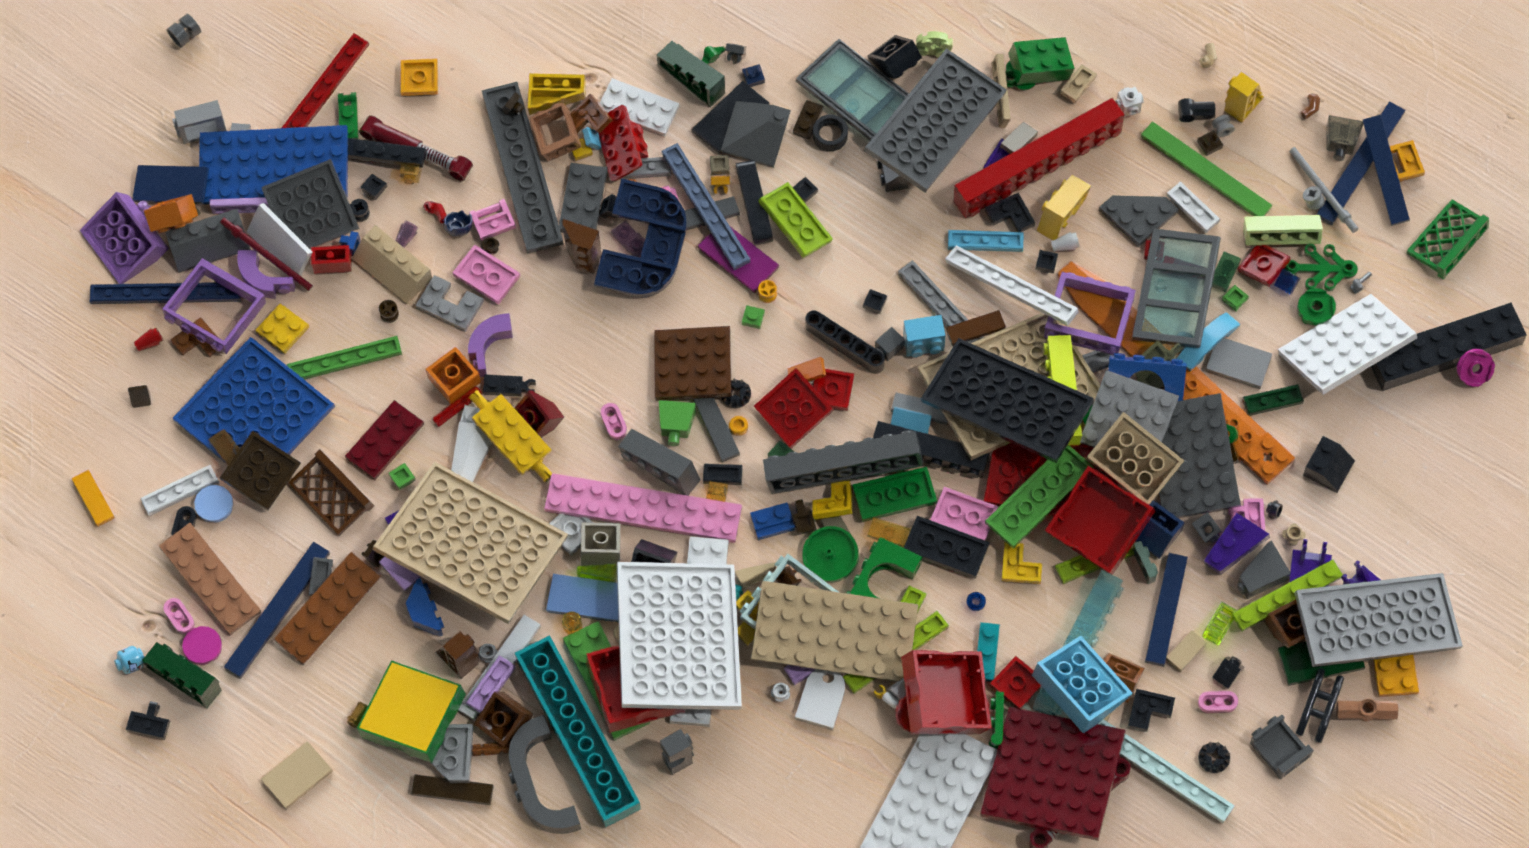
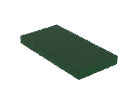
M1306 641L1297 643L1290 648L1286 646L1278 647L1279 657L1288 686L1314 681L1319 668L1325 670L1324 678L1365 669L1364 661L1313 667Z

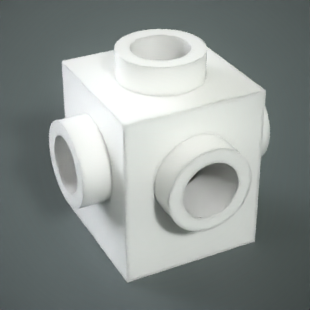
M1127 87L1118 92L1115 102L1125 114L1124 117L1140 113L1144 100L1141 92L1138 93L1136 87Z

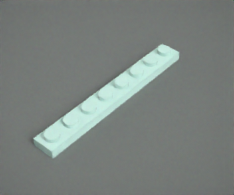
M1104 719L1098 723L1099 725L1114 727ZM1127 734L1125 735L1120 754L1121 757L1221 823H1224L1235 805Z

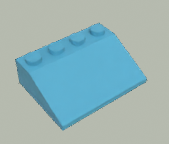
M1079 636L1038 662L1032 674L1082 733H1085L1101 722L1132 695L1130 689L1082 636Z

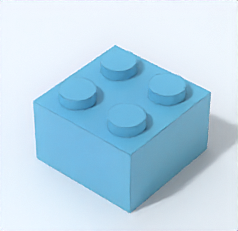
M942 315L904 320L903 338L905 339L907 357H920L928 353L939 354L941 351H944L946 335Z

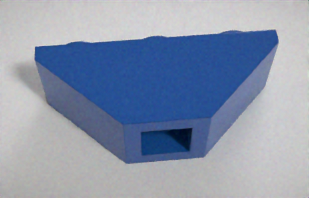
M421 578L416 580L405 603L412 623L418 629L439 637L443 636L441 629L445 627L441 617L437 618L435 615V611L438 610L434 600H429L428 595L431 594L427 583L423 584Z

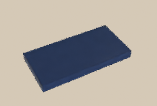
M138 165L132 200L134 202L159 203L192 194L195 204H204L209 168Z

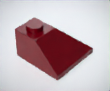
M529 390L515 407V410L541 438L553 431L564 419L563 414L554 402L532 390Z

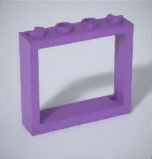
M202 258L162 310L164 318L168 323H175L185 333L195 335L200 342H207L214 350L227 354L266 304L263 293ZM204 275L253 303L224 341L175 313Z
M1062 272L1055 297L1061 299L1064 286L1124 300L1126 305L1116 339L1053 323L1054 319L1049 316L1045 326L1044 338H1048V336L1071 335L1072 345L1111 355L1119 353L1136 290L1127 286L1122 287L1110 282L1094 280L1091 277H1082L1074 273Z

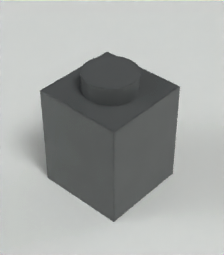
M892 327L875 341V348L883 353L887 361L905 347V339Z

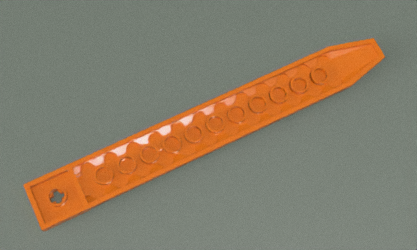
M1072 261L1057 274L1060 278L1062 272L1074 273L1078 276L1091 277L1094 280L1106 282ZM1065 286L1076 305L1111 338L1116 339L1126 301ZM1133 307L1121 347L1132 358L1133 355H1142L1154 344L1153 342L1132 340L1137 310ZM1144 318L1142 331L1160 333ZM1162 344L1168 350L1174 347V345ZM1195 367L1191 372L1186 368L1183 400L1221 393L1226 424L1232 425L1238 430V439L1233 444L1236 447L1239 459L1267 485L1295 461V457L1270 433L1259 426L1198 367ZM1264 455H1270L1272 461L1267 460L1265 462Z

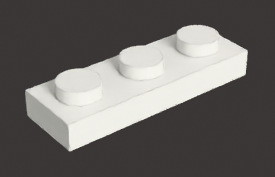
M1181 181L1167 192V197L1205 233L1219 223L1220 218Z

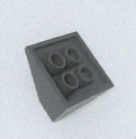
M736 101L720 152L749 161L755 160L756 163L774 168L791 110L770 104Z

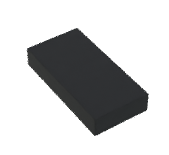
M704 464L703 484L742 485L743 466Z

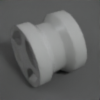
M1229 115L1219 116L1212 122L1213 127L1217 129L1218 137L1228 136L1235 130L1233 124H1230Z
M1311 186L1303 192V198L1309 209L1317 210L1325 204L1324 196L1319 187Z

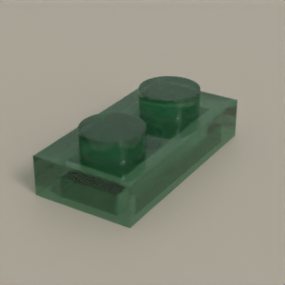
M1224 251L1215 269L1212 287L1227 292L1241 262V258Z

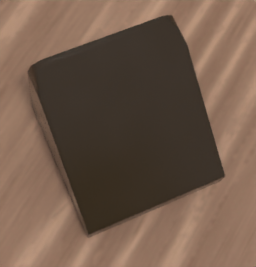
M147 385L128 388L133 408L151 405V396Z

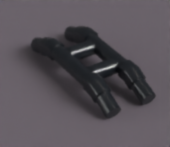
M1322 668L1317 670L1295 732L1303 736L1310 716L1321 719L1314 739L1320 743L1323 741L1344 681V677L1338 675L1331 694L1319 690L1325 675V670ZM1316 698L1328 701L1324 712L1313 708Z

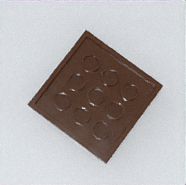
M730 326L654 330L656 401L732 397Z

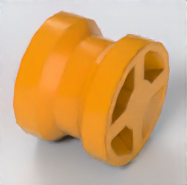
M764 280L758 286V295L762 302L771 303L777 297V286L771 280Z

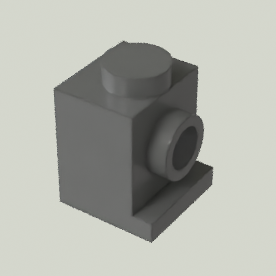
M1208 512L1192 523L1205 543L1210 541L1212 544L1220 538L1219 534L1222 531ZM1207 526L1212 527L1211 533L1205 532Z

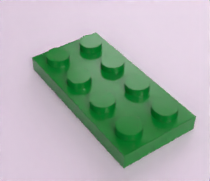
M927 466L852 485L862 522L937 504V498Z

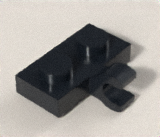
M150 701L147 714L131 711L125 730L165 740L170 720L156 717L160 705L157 702Z

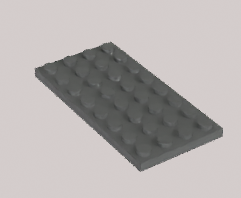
M946 48L867 144L864 151L926 193L1005 95L1007 89Z

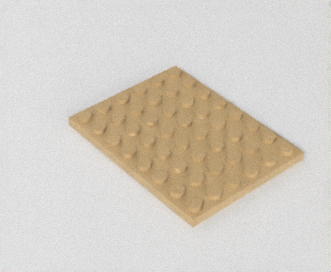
M1043 313L971 343L1045 377L1049 376V371L1045 370L1047 355L1043 353V344L1047 343V338H1044V332L1048 316ZM1054 319L1053 323L1063 325L1061 322ZM1072 345L1077 391L1093 397L1095 401L1100 384L1078 348ZM948 354L918 366V372L927 387ZM943 412L970 460L1010 443Z
M434 461L375 543L373 550L509 624L568 538V534Z

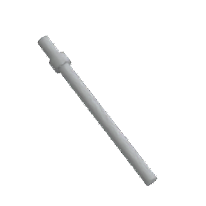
M1293 147L1289 152L1316 187L1320 188L1323 196L1337 212L1340 221L1345 223L1352 233L1358 231L1359 228L1351 219L1350 213L1342 208L1296 147Z

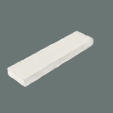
M208 465L140 499L148 515L151 516L199 493L201 489L207 486L218 484L219 480L211 465Z

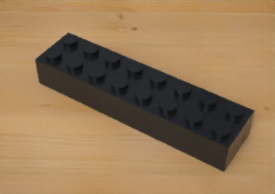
M1508 303L1417 333V339L1375 363L1371 368L1381 390L1385 391L1457 367L1461 356L1472 349H1482L1492 355L1522 345L1527 334L1512 303Z

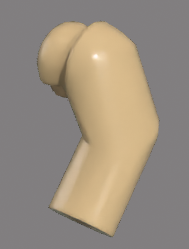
M1213 43L1205 45L1207 55L1199 60L1204 68L1210 67L1217 60Z

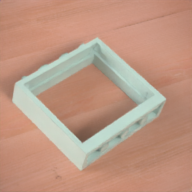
M789 554L785 557L781 555L774 564L777 566L776 570L773 573L769 571L763 581L774 582L788 564L821 590L838 592ZM759 587L751 595L754 598L750 604L746 602L739 611L742 613L740 619L753 629L756 627V621L749 617V614L760 600L761 588Z

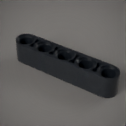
M755 160L736 163V170L754 245L773 242L768 213L758 202L763 197Z
M812 310L806 314L805 327L809 333L871 373L878 374L883 371L885 357L882 352L822 313ZM816 320L818 323L812 324L810 321ZM832 330L833 333L827 334L825 331ZM847 340L849 343L842 344L841 341ZM863 350L865 353L858 354L856 351ZM878 360L880 363L873 364L872 361Z

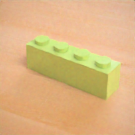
M1320 215L1244 217L1243 233L1246 245L1321 244L1323 228Z

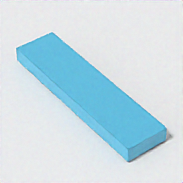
M948 230V250H953L957 245L965 250L1023 252L1024 232Z

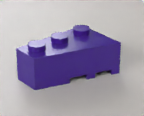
M1236 513L1205 558L1204 563L1222 575L1244 556L1251 553L1264 541H1267L1270 538V534Z

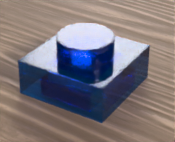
M1282 269L1274 286L1292 295L1301 278Z

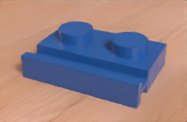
M787 502L750 512L758 540L795 530Z

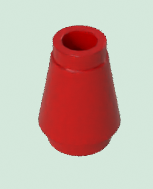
M150 328L134 341V345L140 352L141 350L160 345V342L164 340L157 328Z

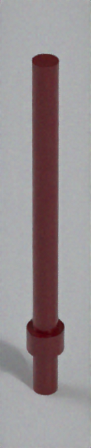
M225 217L220 221V224L231 231L230 234L235 238H240L289 277H293L294 281L307 291L312 289L313 285L249 237L243 232L241 227L235 226Z

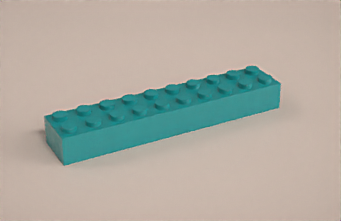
M550 635L515 652V658L605 828L641 810L640 801Z

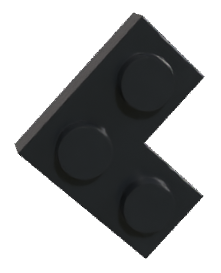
M1019 193L985 207V212L993 225L1010 218L1018 232L1035 226L1036 222Z
M1136 689L1128 728L1147 732L1151 714L1171 718L1175 697Z

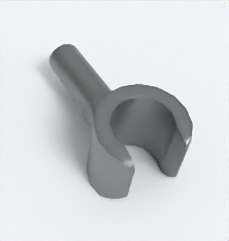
M1371 272L1353 281L1350 287L1355 294L1364 289L1362 283L1372 276Z

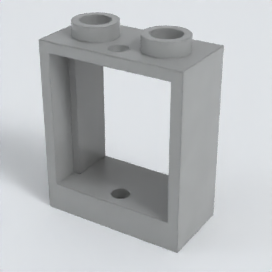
M218 100L174 111L176 118L172 119L178 138H182L184 144L200 140V132L227 131Z

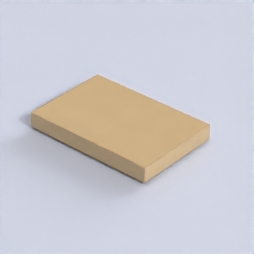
M307 741L262 777L261 780L287 810L331 774L333 770Z

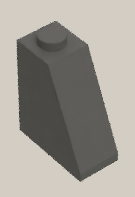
M1272 540L1264 546L1239 578L1238 589L1242 595L1245 594L1247 599L1289 580L1291 573Z

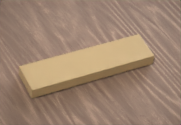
M997 54L991 63L993 80L1007 89L1003 54ZM1006 91L1005 95L996 105L999 128H1006L1011 120L1008 91Z

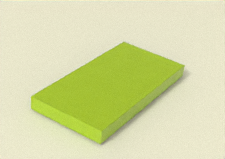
M789 182L759 199L758 202L803 259L832 242L833 238Z

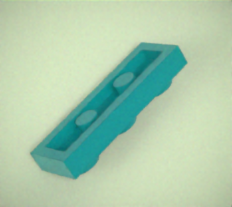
M980 622L977 651H982L985 682H992L995 677L1000 624Z

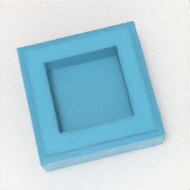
M589 127L584 128L582 132L586 146L596 150L601 149L598 132Z

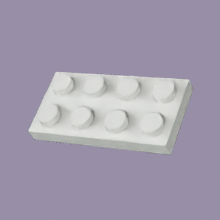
M613 78L600 101L601 106L607 113L620 105L626 106L631 121L639 124L642 129L664 137L680 107L678 102Z

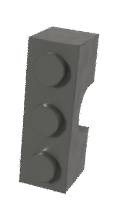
M681 729L660 740L661 748L664 751L662 752V759L672 775L693 764L692 757L694 754L691 745L693 742L688 733L684 734Z

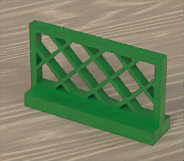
M1451 199L1408 248L1407 254L1438 272L1437 276L1444 280L1489 228V217L1484 214L1479 216ZM1455 207L1459 210L1460 214L1449 215V210ZM1471 217L1476 220L1473 224H1464V218ZM1461 219L1462 225L1451 227L1450 220ZM1439 221H1448L1449 227L1438 228L1437 224ZM1463 230L1464 234L1462 237L1453 238L1452 231ZM1450 232L1451 238L1440 239L1439 233ZM1436 233L1437 240H1426L1428 234ZM1452 243V248L1442 251L1441 244ZM1438 245L1439 251L1429 252L1428 246ZM1425 246L1426 253L1418 254L1414 250L1417 247ZM1440 256L1441 261L1436 265L1430 261V257Z

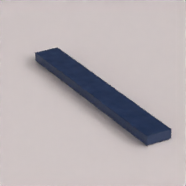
M1390 101L1381 113L1387 139L1405 113V109ZM1367 137L1331 191V194L1342 208L1345 207L1374 162ZM1326 199L1325 204L1320 208L1317 215H1320L1321 220L1333 226L1338 218V214Z
M217 282L198 283L183 303L241 302V296ZM182 283L91 284L89 302L90 304L167 303Z
M315 542L311 544L225 664L224 668L227 671L242 678L310 583L313 558L327 559L330 555L329 550Z

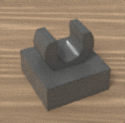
M727 43L725 51H730L727 55V60L730 61L731 56L736 54L738 57L737 62H740L742 60L741 54L746 53L747 46Z

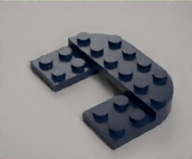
M621 178L612 215L647 223L649 226L641 257L603 249L594 286L629 294L635 298L650 297L663 291L676 274L687 230L686 214L678 198L668 190Z

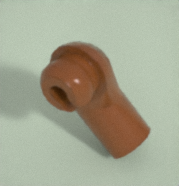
M1311 93L1308 95L1309 107L1301 111V116L1304 119L1319 111L1320 97L1317 94Z

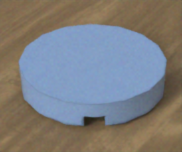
M210 485L201 489L196 495L194 501L195 510L198 516L206 522H221L231 514L233 498L226 488L219 485Z

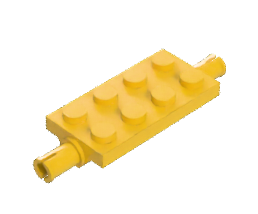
M478 390L474 392L475 394H471L469 399L480 409L472 417V421L523 476L527 471L535 470L545 483L548 481V478L551 479L552 472L544 465L543 459L552 449L505 397L500 394L494 400L488 402Z

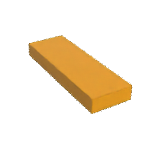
M89 469L71 478L98 527L115 518Z

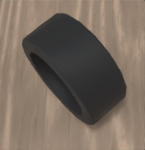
M827 114L821 116L813 126V140L815 144L824 151L833 152L841 149L848 140L846 122L837 115ZM827 125H834L840 128L841 136L837 140L827 141L820 137V129Z

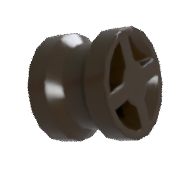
M384 300L380 303L379 312L381 319L387 323L396 321L399 317L397 304L393 300Z

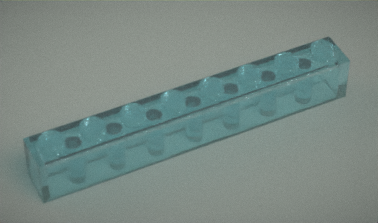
M1101 570L1063 646L1082 636L1091 647L1095 648L1099 640L1097 634L1099 630L1103 632L1107 624L1105 618L1107 614H1112L1116 606L1114 601L1116 597H1121L1124 590L1122 579ZM1042 687L1034 702L1033 710L1054 716L1057 714L1061 715L1063 710Z

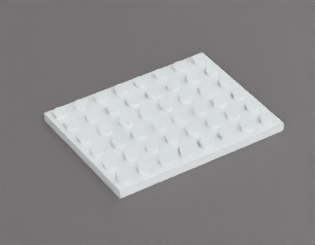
M617 562L622 708L741 710L734 565Z

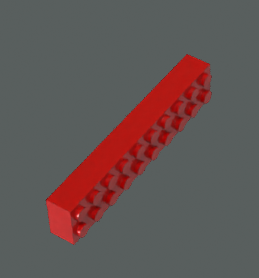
M1110 98L955 184L953 202L965 219L969 216L977 215L986 206L1009 197L1016 190L1024 189L1028 183L1040 180L1043 175L1056 171L1064 163L1069 164L1075 157L1087 154L1091 148L1103 145L1109 138L1119 136L1122 132L1125 114L1114 99Z

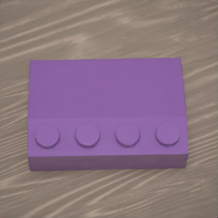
M115 192L80 229V232L119 284H124L157 262L169 249L156 231H150L146 217L131 197L119 192Z

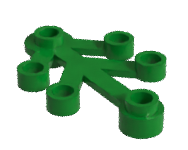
M1307 244L1304 250L1305 255L1311 257L1318 264H1298L1296 261L1291 260L1283 269L1284 274L1289 277L1296 276L1298 272H1319L1313 278L1306 280L1305 288L1307 290L1316 288L1317 284L1330 273H1338L1334 278H1329L1324 283L1325 290L1333 291L1341 280L1354 277L1357 274L1358 266L1351 260L1341 258L1335 252V247L1327 244L1324 247L1323 254L1326 257H1330L1337 264L1331 265L1316 251L1314 244ZM1311 248L1313 252H1309L1307 249ZM1326 249H1331L1332 252L1329 253L1326 251ZM1289 265H1293L1295 268L1291 269ZM1312 282L1314 286H1309L1308 283ZM1327 283H1332L1333 286L1329 287Z

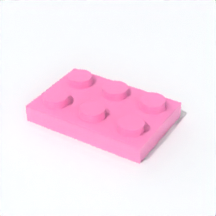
M476 245L471 248L453 271L454 277L498 305L521 277L518 271Z
M944 487L930 520L986 540L990 527L985 524V520L998 509V506Z

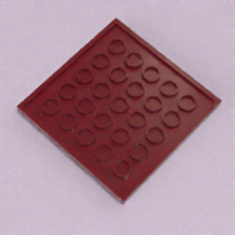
M1009 707L1003 727V741L998 746L980 812L981 817L1099 841L1126 730L1097 724L1085 733H1082L1069 718Z

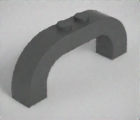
M542 715L523 724L511 740L509 747V762L512 770L509 773L512 784L516 783L518 790L514 792L518 803L522 802L527 816L536 826L555 834L575 832L581 830L575 807L551 810L543 806L537 797L526 763L528 752L534 745L552 739L545 715Z

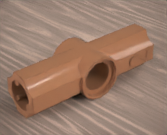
M1369 698L1362 701H1337L1336 716L1337 719H1360L1365 722L1372 719L1397 720L1398 704L1397 701H1374ZM1368 707L1372 712L1366 713L1362 708Z

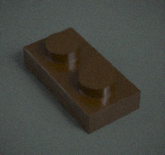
M806 100L793 128V134L810 140L813 134V126L816 120L820 118L824 106Z

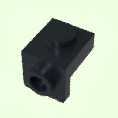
M1227 656L1212 678L1229 689L1239 673L1244 669V666L1241 665L1242 662L1238 658Z

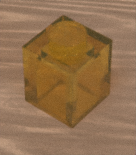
M401 163L399 173L401 181H404L406 184L420 183L422 168Z

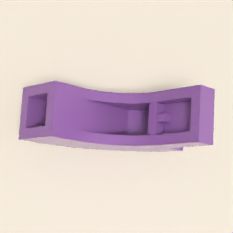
M238 250V267L246 284L263 293L265 298L276 299V292L282 294L295 292L293 277H268L259 271L257 251Z
M509 313L495 315L486 319L476 327L470 337L468 355L470 361H473L474 368L478 371L480 377H484L487 374L485 363L487 348L497 340L513 338Z

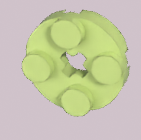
M931 31L927 32L926 36L922 37V34L917 36L916 47L921 56L935 55L939 58L946 48L950 51L952 50L953 39H949L946 33Z

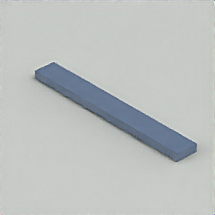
M676 143L662 150V156L733 270L750 263L749 256L679 144Z

